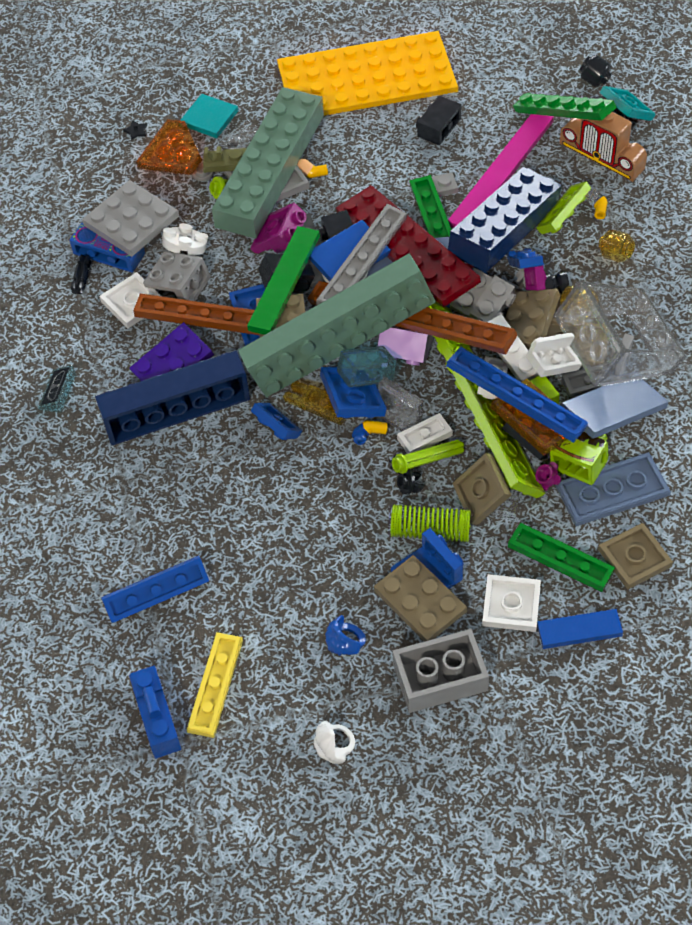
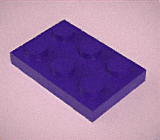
M183 322L129 369L140 381H143L153 376L171 372L177 368L208 360L214 356V353Z

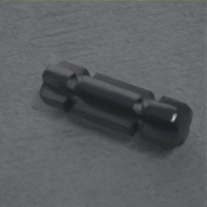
M80 255L78 257V264L76 265L70 287L73 294H82L84 292L85 286L83 285L86 284L89 273L88 268L91 265L90 256Z

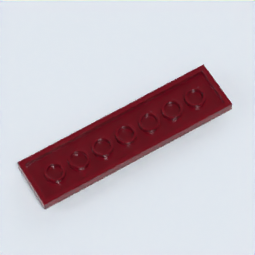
M370 185L335 209L337 213L347 210L353 225L363 220L370 227L386 204L397 209L399 208ZM408 215L387 245L391 250L387 257L392 262L410 253L435 301L443 308L481 283L480 276Z

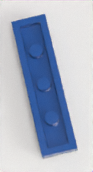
M196 556L105 595L101 599L111 623H114L209 582V578L201 558Z

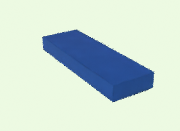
M617 609L537 621L543 649L623 636Z

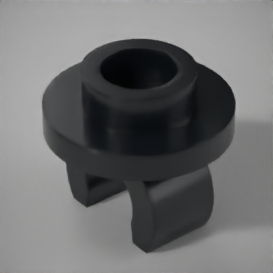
M410 469L404 474H399L397 486L400 492L406 495L411 492L419 493L425 487L424 484L415 482L421 477V474Z

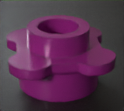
M550 462L549 465L543 464L536 471V481L542 485L544 491H547L550 486L558 485L561 482V476L558 475L557 471L558 464L555 462Z

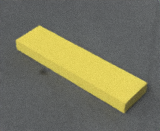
M216 632L188 723L187 733L211 738L215 737L242 646V637Z

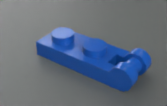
M525 248L517 252L513 250L507 253L509 265L519 269L544 265L543 256L535 254V251H531V248Z

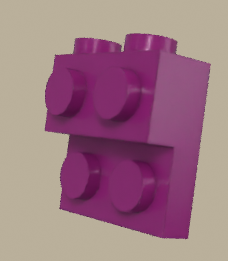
M295 202L270 213L250 249L257 254L265 250L269 251L270 249L277 254L286 250L297 226L303 227L306 221V213Z

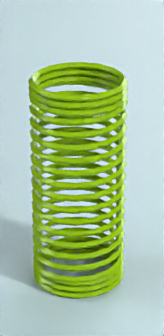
M394 504L391 514V537L398 538L400 536L402 538L404 535L407 538L409 535L410 539L412 536L416 539L418 535V538L421 539L422 533L425 531V506L422 512L420 533L421 507H418L416 530V506L413 508L411 532L412 506H409L406 532L407 506H404L402 531V505ZM430 507L427 508L426 530L429 529L430 525V528L434 531V507L432 508L431 524ZM438 507L435 520L436 535L440 534L445 539L446 531V540L449 541L450 538L451 541H454L455 537L457 542L460 531V541L468 543L471 510L460 509L458 522V509H455L453 525V509L451 508L448 533L449 509L446 508L444 523V508H441L439 526Z

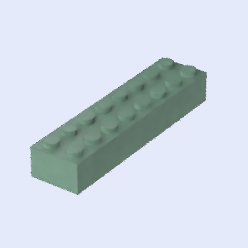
M285 87L281 88L212 207L215 228L257 238L324 117L322 96Z
M409 253L238 351L247 370L267 398L436 301L420 269Z

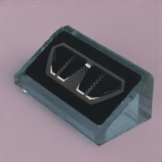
M65 366L52 371L39 404V410L62 413L76 376L73 366Z

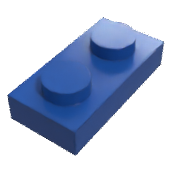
M255 403L251 412L258 417L257 420L261 424L269 426L274 431V435L279 439H297L302 433L298 426L270 403Z

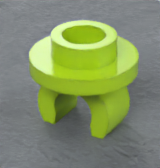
M220 176L214 177L209 185L210 193L215 199H218L228 182L227 179H223Z

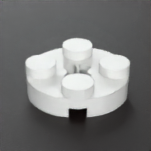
M182 223L179 224V227L163 229L162 245L173 253H180V250L188 251L187 255L196 256L205 252L208 235L193 230V227L189 224Z

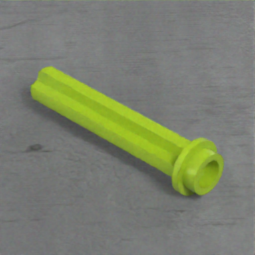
M454 440L405 455L400 453L392 459V467L395 472L404 474L408 469L462 454L464 452V443L460 440Z

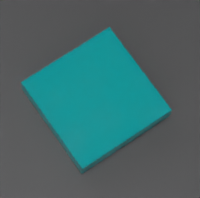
M603 86L599 92L607 100H614L616 107L627 117L651 121L656 115L629 90Z
M201 93L181 118L180 125L218 138L237 114L238 106Z

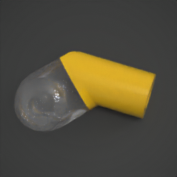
M590 189L586 194L587 202L595 208V218L604 219L608 204L607 199L598 193L596 189Z

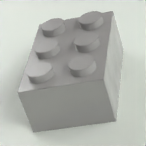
M472 629L392 650L393 666L409 713L488 691L489 675Z

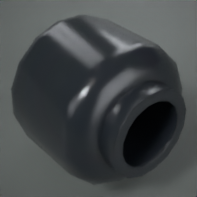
M598 55L588 56L579 69L581 78L594 87H598L601 83L605 85L612 76V73L609 72L611 64Z

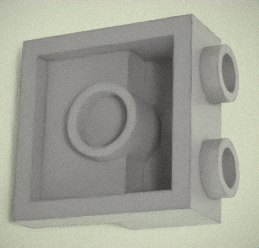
M474 268L473 271L480 276L481 283L452 301L450 309L464 317L480 319L484 322H488L500 314L504 316L502 312L506 306L510 307L516 299L515 286L496 275L492 278Z

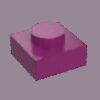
M543 265L524 268L526 290L538 291L546 289V273Z

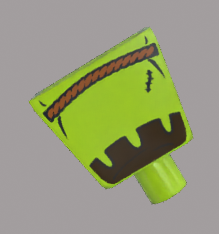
M583 431L574 443L564 438L550 449V462L558 464V472L589 485L594 484L608 461L606 434L592 439Z

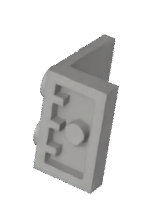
M165 251L143 284L148 288L175 292L177 299L196 301L211 275L202 257Z

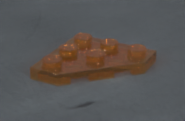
M167 119L138 158L136 164L139 169L192 175L202 162V158L185 121Z

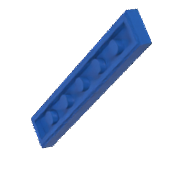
M460 347L447 361L446 367L573 443L587 428L588 422L463 347Z

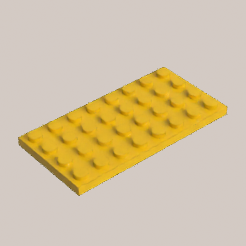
M439 31L277 59L283 87L322 96L324 116L458 92V85Z

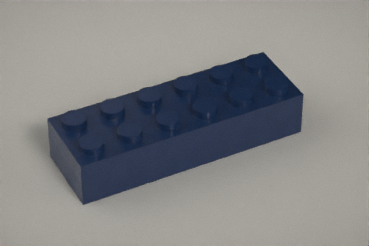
M522 167L450 231L448 250L460 260L487 273L550 212L559 200L562 185L531 169Z
M232 351L208 360L199 361L193 365L177 368L159 376H153L149 379L129 384L113 391L104 392L95 396L107 436L111 446L249 401L250 395L246 371L237 351Z

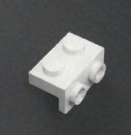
M573 333L539 337L531 343V347L526 354V358L540 377L577 371L582 365V362L570 347L575 338Z

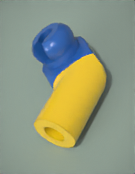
M365 420L352 432L354 443L363 445L367 440V436L371 433L385 435L388 428L387 422Z

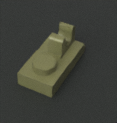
M217 146V151H209L208 147H205L203 172L234 171L247 148L222 150L220 146Z

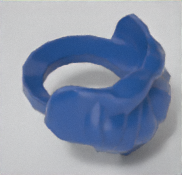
M343 615L330 622L325 633L328 650L331 653L338 654V656L342 654H357L366 643L363 631L353 624L344 623ZM341 631L352 632L359 641L350 639Z

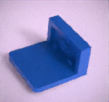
M429 528L422 533V547L391 567L392 572L414 555L450 589L462 581L464 563L459 554L456 552L452 553L447 547L445 539L440 534L436 535Z

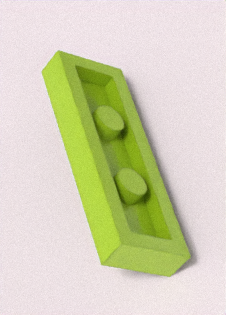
M587 181L571 185L536 227L539 233L551 232L553 234L562 228V223L565 219L572 216L575 212V207L586 199L585 195L591 189Z

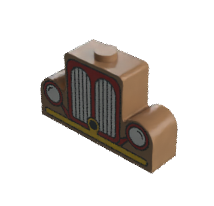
M611 112L602 121L572 118L561 129V145L632 182L643 172L646 166V150L638 143H629L631 121L614 112Z

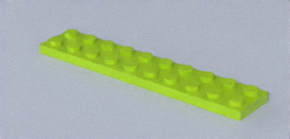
M437 301L428 306V308L452 313L450 308L446 306L443 308ZM433 336L438 343L436 345L438 351L445 357L446 361L460 347L473 353L469 345ZM447 367L456 379V387L465 397V405L472 411L475 417L474 423L482 430L485 436L483 440L487 447L492 450L495 461L505 476L504 480L511 490L515 489L526 496L529 495L534 498H539L546 494L542 485L536 481V473L521 444L502 429L508 419L497 398L487 399L481 394H477L478 385Z

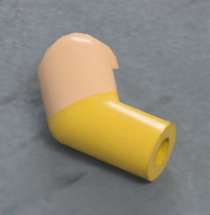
M300 159L297 164L307 178L328 175L326 164L315 166L306 159Z

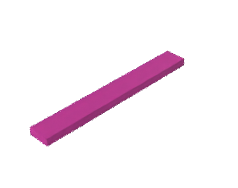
M531 114L448 219L450 227L454 228L511 178L551 126L554 120L553 116Z

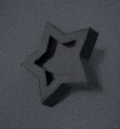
M132 121L129 127L123 129V132L129 134L131 140L138 136L146 137L144 130L147 127V123L138 124Z

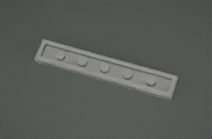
M386 204L317 298L316 305L364 278L406 220L407 213Z

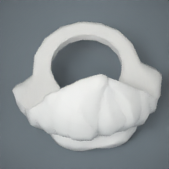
M323 721L317 726L314 747L319 757L333 764H342L346 760V755L350 754L354 749L355 738L347 727L340 724L332 725L328 721ZM334 730L342 731L348 736L349 745L347 747H335Z

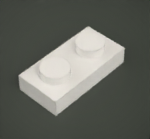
M438 413L398 433L397 440L406 453L409 454L429 448L453 436V430L442 415Z

